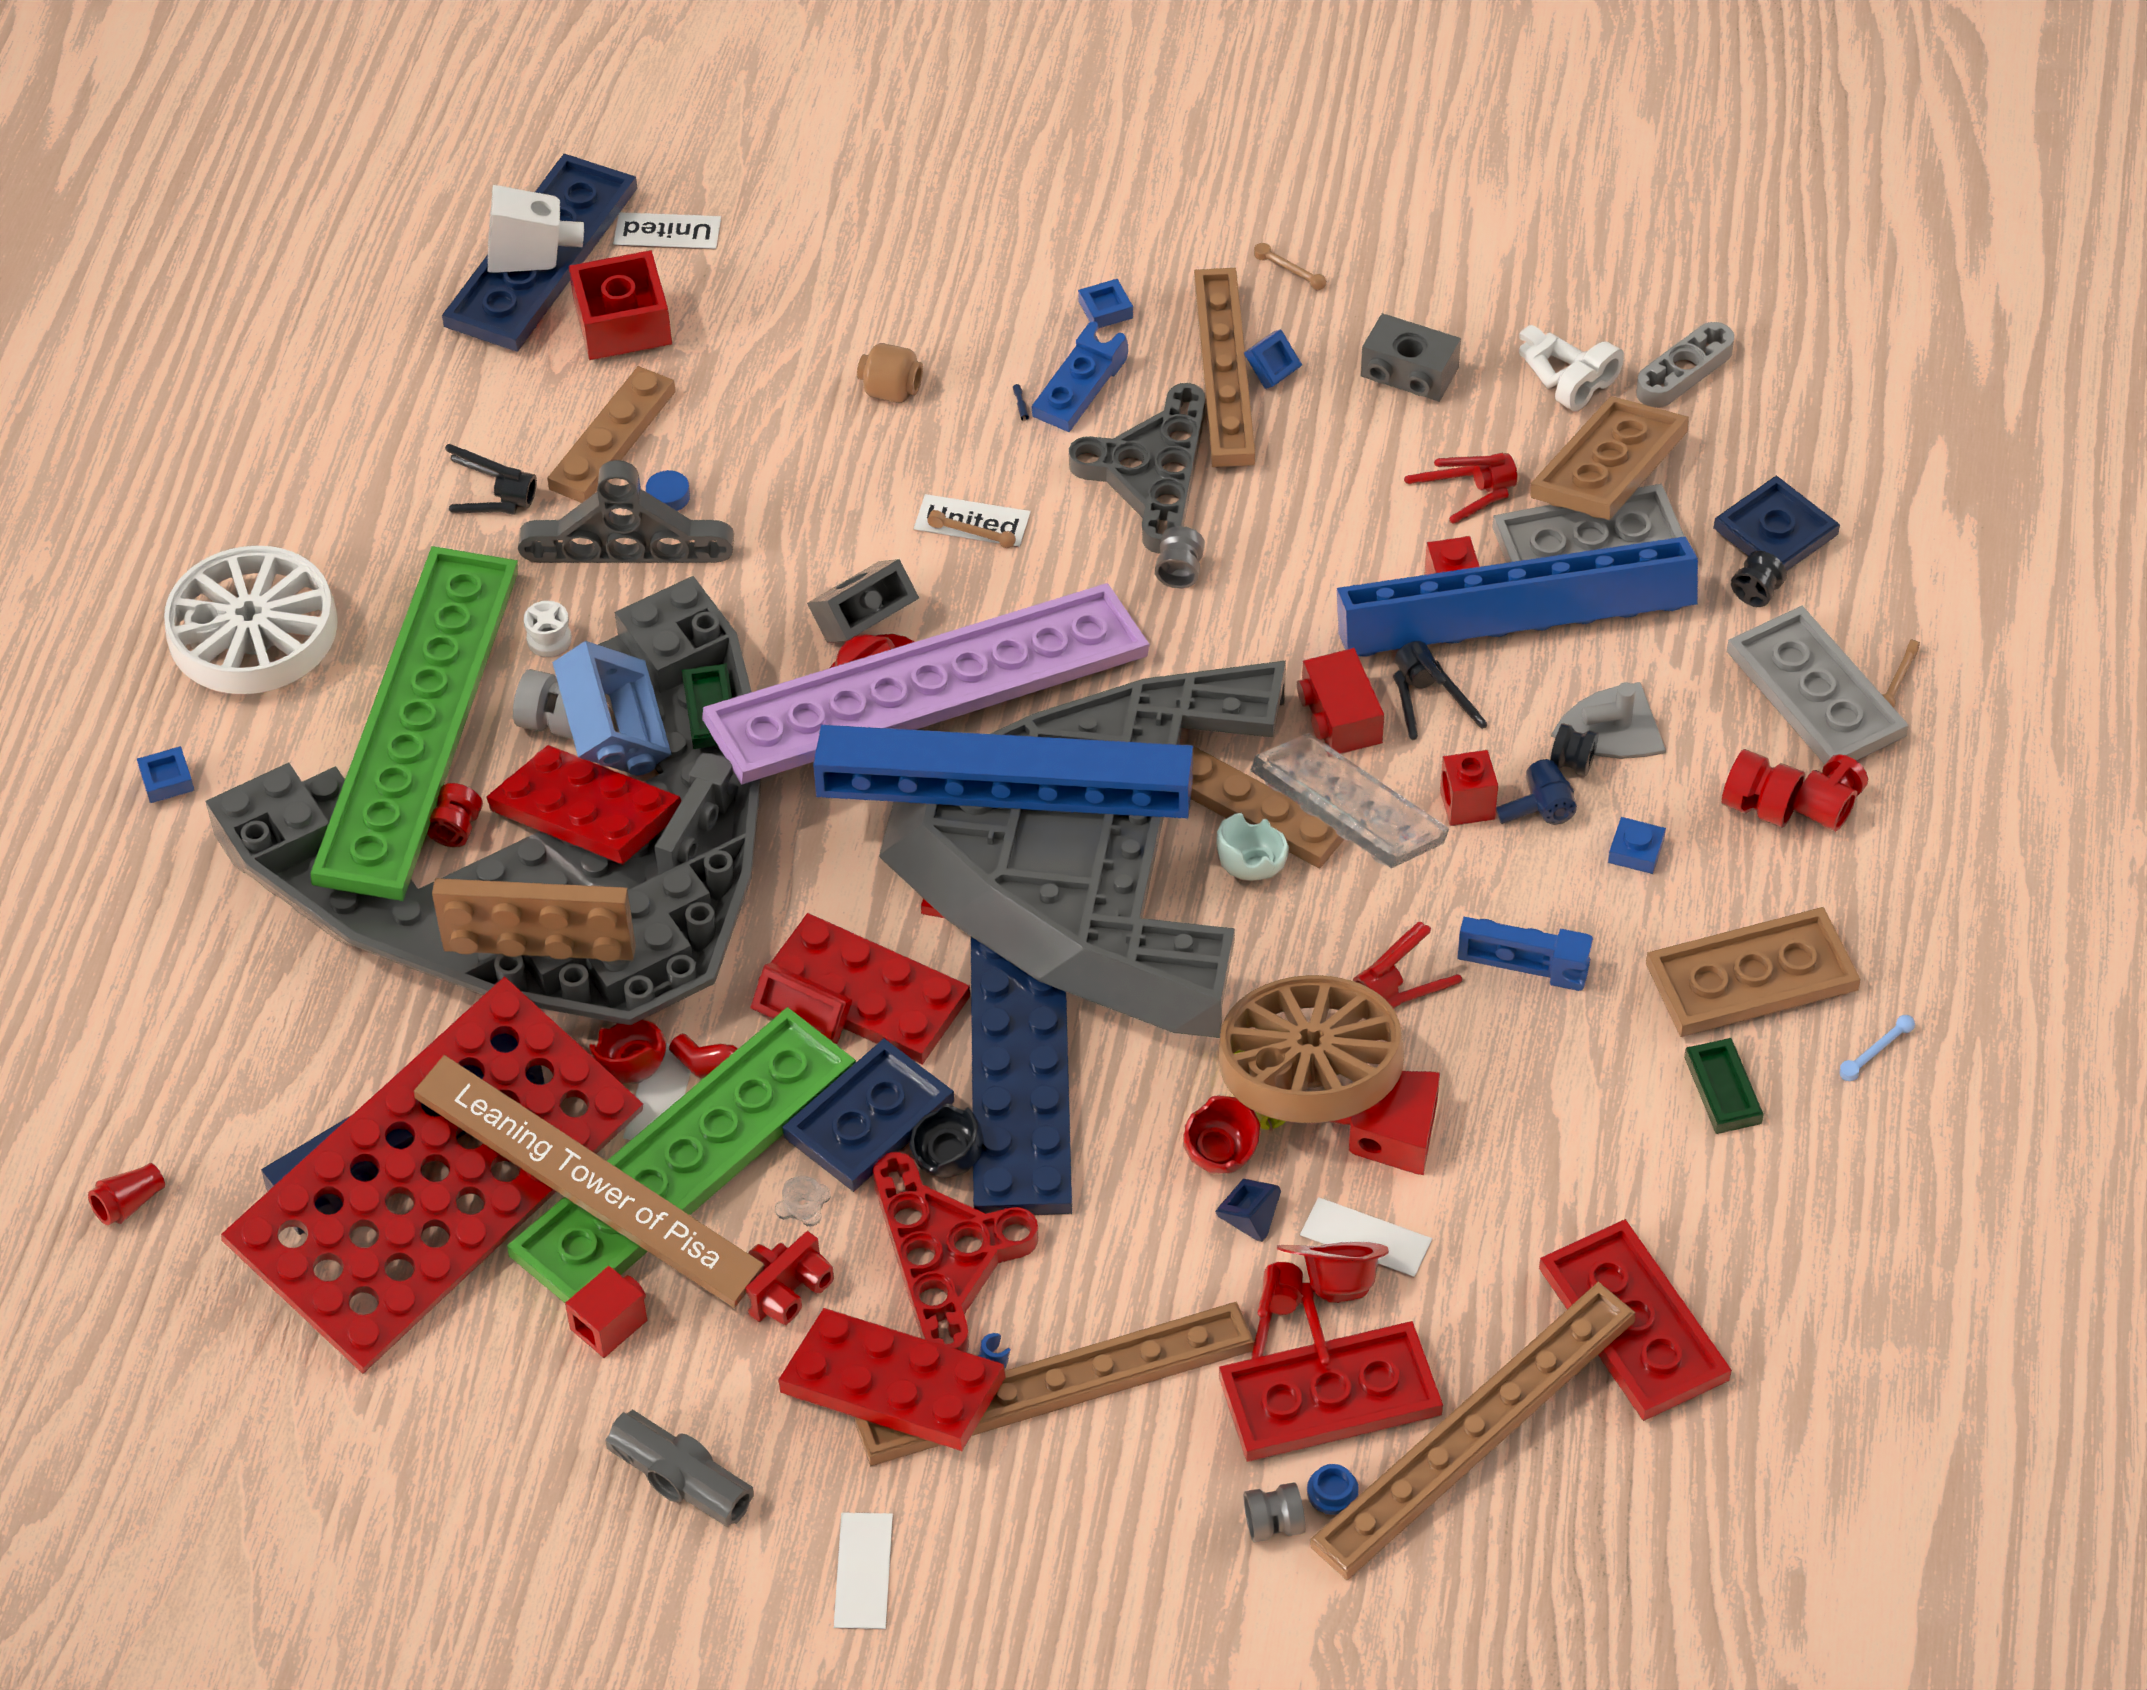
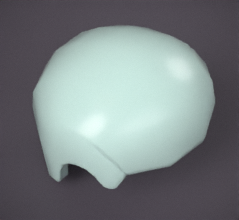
M1237 813L1223 820L1217 830L1216 844L1220 863L1231 876L1249 881L1263 880L1273 877L1284 868L1289 853L1288 843L1284 834L1271 827L1267 819H1263L1260 823L1253 825L1246 822L1242 813Z

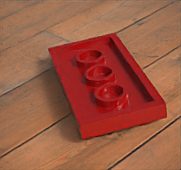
M550 745L536 753L532 759L486 796L490 811L622 865L668 825L682 802L681 797L579 758L576 755Z
M810 913L804 916L770 962L852 999L853 1001L843 1029L876 1044L885 1038L912 1060L922 1065L970 998V985Z
M1626 1219L1540 1258L1539 1270L1566 1309L1570 1308L1597 1282H1600L1635 1312V1322L1600 1352L1598 1356L1643 1421L1730 1381L1732 1369Z
M823 1308L779 1377L778 1383L780 1393L963 1451L1006 1376L1005 1367L1002 1363Z
M1413 1321L1326 1341L1330 1357V1364L1328 1366L1321 1364L1315 1344L1219 1366V1380L1246 1462L1441 1416L1443 1403Z

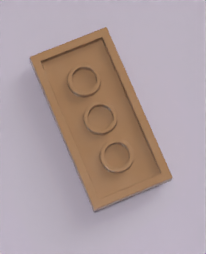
M1610 396L1531 482V498L1547 502L1552 506L1565 507L1586 513L1595 518L1610 520L1688 432L1689 417Z
M435 878L432 897L444 951L457 952L459 954H503L510 957L530 955L550 956L555 959H566L569 957L591 958L607 962L634 960L636 943L627 888Z
M1824 907L1647 952L1646 966L1680 1037L1859 990L1861 980Z

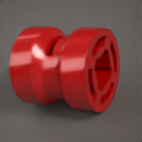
M447 783L441 787L437 808L433 809L427 835L441 845L452 848L461 847L466 844L471 834V822L478 818L483 807V801L473 789L463 784Z

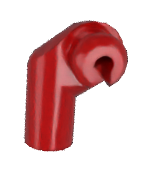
M684 1033L676 1036L669 1045V1051L699 1078H705L738 1049L734 1045L721 1043L699 1047Z

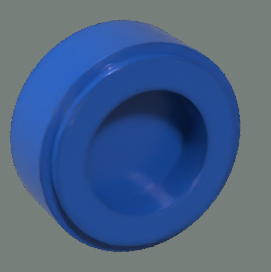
M660 471L652 475L646 483L647 493L676 511L684 508L690 500L689 482L683 474L677 471Z

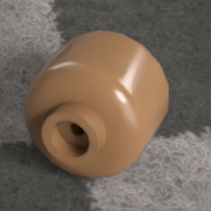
M878 343L873 346L868 355L863 354L857 368V378L863 380L864 391L868 396L895 403L906 401L910 395L915 396L919 391L923 376V364L917 361L914 351L909 348L886 343Z

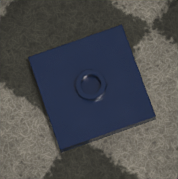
M1777 475L1717 516L1713 529L1747 556L1757 550L1766 551L1777 557L1785 566L1786 571L1839 534L1840 528L1838 522Z

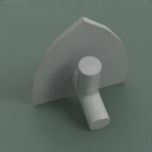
M1624 682L1619 686L1598 691L1579 701L1563 715L1551 734V737L1556 738L1562 723L1572 725L1577 732L1585 733L1589 730L1598 732L1599 737L1595 755L1624 759L1666 753L1641 682Z

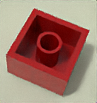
M652 250L569 266L573 301L589 360L672 345L668 306Z

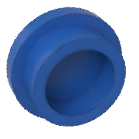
M1327 1464L1320 1467L1311 1475L1307 1484L1309 1502L1315 1509L1325 1514H1339L1358 1497L1359 1487L1356 1478L1347 1468L1338 1464Z

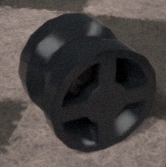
M1757 550L1752 552L1745 560L1744 568L1739 569L1732 577L1731 587L1735 595L1744 603L1753 607H1763L1774 596V590L1779 589L1787 579V571L1782 562L1773 554Z
M1562 723L1554 741L1550 760L1554 761L1559 769L1567 766L1573 768L1576 774L1587 776L1596 752L1598 732L1589 730L1581 733L1575 731L1572 725Z

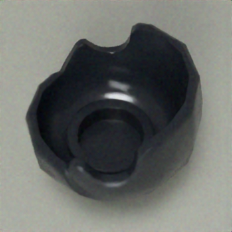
M945 1103L937 1111L924 1115L913 1127L909 1147L917 1165L930 1175L950 1178L968 1172L980 1159L984 1138L980 1123L969 1107L963 1110Z

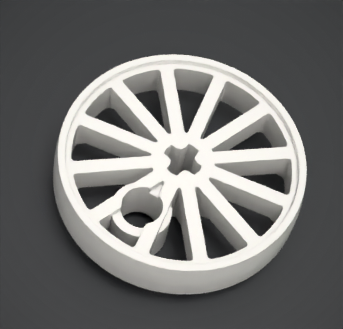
M271 546L233 548L200 561L177 581L169 594L164 613L168 647L179 669L190 679L204 687L231 694L267 692L302 678L314 669L330 650L336 636L338 623L337 611L331 590L320 570L299 554ZM259 573L251 594L248 595L242 575ZM276 574L286 576L271 588ZM232 578L238 598L217 583ZM304 587L312 589V591L295 595ZM200 594H203L213 602L200 601L194 599ZM316 610L322 611L320 617L301 615ZM184 620L185 624L179 625L180 622ZM287 633L308 635L310 637L305 643L301 644ZM190 644L193 650L189 651L185 646ZM271 646H276L286 653L287 656L274 662H269L266 651ZM225 649H229L221 666L210 663ZM245 653L257 655L259 666L239 668Z

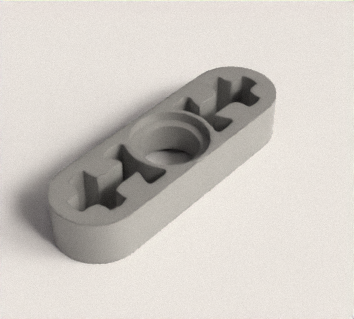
M1719 322L1705 323L1639 372L1636 396L1638 400L1644 405L1655 408L1667 406L1729 360L1734 343L1732 329ZM1679 360H1689L1696 367L1686 370L1677 367L1674 363Z

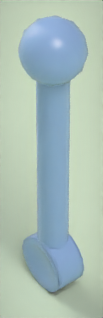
M1910 1015L1899 1016L1896 1026L1854 1061H1844L1840 1066V1077L1849 1082L1856 1080L1859 1075V1069L1900 1034L1909 1033L1914 1029L1915 1021Z

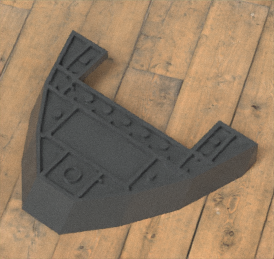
M1286 660L1144 678L1034 713L990 734L1179 745L1182 728L1274 737L1279 705H1284ZM893 802L879 857L947 921L1039 982L1172 1033L1220 1038L1222 1004L1234 947L1235 928L1143 918L1164 817Z

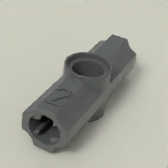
M633 1409L628 1413L623 1412L612 1424L611 1431L605 1440L607 1449L643 1472L652 1487L662 1496L677 1503L684 1499L726 1527L733 1523L737 1524L745 1515L754 1497L753 1487L715 1463L708 1450L696 1439L683 1433L675 1437Z

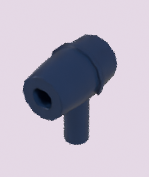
M1549 759L1538 760L1527 769L1526 779L1530 795L1496 807L1501 824L1537 811L1540 812L1546 823L1552 825L1563 824L1570 820L1577 810L1573 787L1566 780L1554 761Z

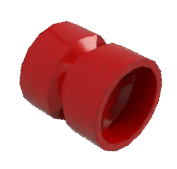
M1743 749L1730 770L1724 786L1721 803L1745 814L1752 809L1757 810L1759 819L1783 828L1794 812L1795 798L1805 781L1806 774L1804 771L1783 763L1771 767L1767 757Z

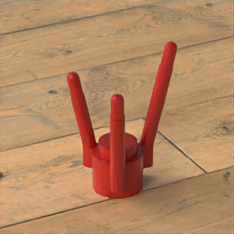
M1503 452L1489 456L1438 458L1434 461L1436 467L1458 468L1423 472L1404 477V482L1411 484L1473 475L1477 488L1479 490L1486 489L1490 493L1451 515L1449 521L1452 524L1467 518L1495 501L1509 498L1507 489L1515 487L1518 481L1517 468L1512 456L1509 453Z
M1417 922L1376 962L1355 976L1353 981L1377 992L1395 1009L1404 1002L1459 984L1463 979L1461 975L1456 974L1399 993L1398 987L1403 984V978L1395 964L1431 932L1430 926L1424 925L1423 922Z
M1276 1262L1268 1265L1264 1271L1263 1290L1257 1312L1260 1320L1251 1359L1263 1356L1272 1314H1290L1295 1311L1300 1303H1303L1320 1362L1323 1366H1328L1330 1364V1357L1313 1300L1314 1291L1310 1283L1303 1282L1302 1270L1293 1263Z

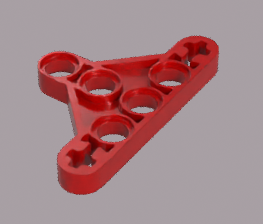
M900 1152L887 1153L873 1168L875 1191L921 1338L967 1352L969 1336L965 1313L998 1263L1022 1258L1029 1255L1038 1244L1037 1219L1030 1211L1019 1207L985 1214L923 1185L916 1163L907 1154ZM898 1172V1175L902 1177L904 1192L896 1194L894 1181L889 1177V1173ZM906 1208L916 1209L922 1215L916 1223L909 1225L899 1223L894 1217L900 1210ZM1015 1224L1023 1225L1030 1231L1029 1235L1020 1241L1008 1240L1002 1233L1008 1226ZM972 1236L979 1239L982 1245L977 1251L965 1253L959 1251L955 1247V1243L960 1238ZM917 1248L929 1249L934 1254V1258L929 1263L923 1265L913 1264L907 1259V1256L912 1250ZM937 1288L947 1294V1298L941 1304L931 1306L923 1303L920 1300V1295L928 1289ZM945 1319L949 1336L954 1340L950 1344H945L944 1340L939 1338L938 1322Z

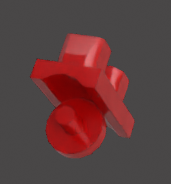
M807 1230L789 1248L783 1243H778L770 1250L764 1245L757 1244L749 1251L748 1254L764 1264V1271L745 1287L746 1294L752 1304L748 1309V1314L758 1322H761L768 1315L781 1324L787 1325L799 1314L802 1308L801 1297L793 1292L801 1283L817 1294L822 1293L833 1282V1266L820 1254L819 1241L816 1236Z

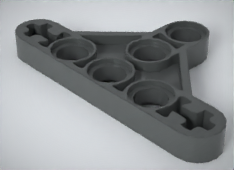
M1180 383L1173 386L1167 394L1164 411L1115 438L1081 437L1072 442L1069 447V469L1072 474L1085 480L1107 482L1143 518L1142 543L1145 548L1158 554L1161 553L1160 543L1163 535L1158 534L1160 520L1167 521V529L1176 526L1184 527L1205 417V393L1202 388L1191 383ZM1183 402H1189L1188 415L1181 414ZM1181 430L1191 434V437L1179 441L1169 437L1172 432ZM1084 453H1092L1097 455L1099 459L1092 463H1084L1079 461L1077 457ZM1132 457L1142 461V464L1134 468L1124 467L1120 464L1123 459ZM1170 462H1178L1184 465L1185 468L1179 472H1169L1163 469V466ZM1163 494H1172L1179 498L1173 504H1162L1156 499Z
M614 460L603 464L599 469L597 492L560 520H533L524 523L520 528L518 551L523 558L538 563L723 562L731 557L734 545V531L730 525L722 521L691 520L642 490L638 470L632 464L626 461ZM614 478L623 479L629 484L622 486L613 485L607 480ZM618 508L627 509L632 514L618 515L613 513L612 510ZM584 538L591 540L593 543L583 545L577 544L572 540ZM619 538H629L637 543L627 545L621 544L616 540ZM663 538H673L681 543L671 545L662 543L660 540Z

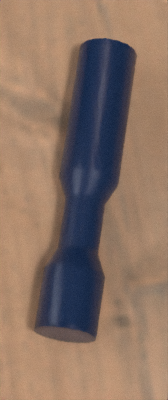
M1015 384L1013 392L1017 397L1020 418L1023 421L1022 416L1025 415L1026 420H1028L1029 415L1026 403L1022 398L1021 385Z

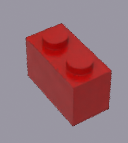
M1355 648L1303 660L1302 680L1297 681L1299 700L1303 707H1310L1314 734L1317 740L1324 739L1330 755L1334 756L1382 744L1384 712Z

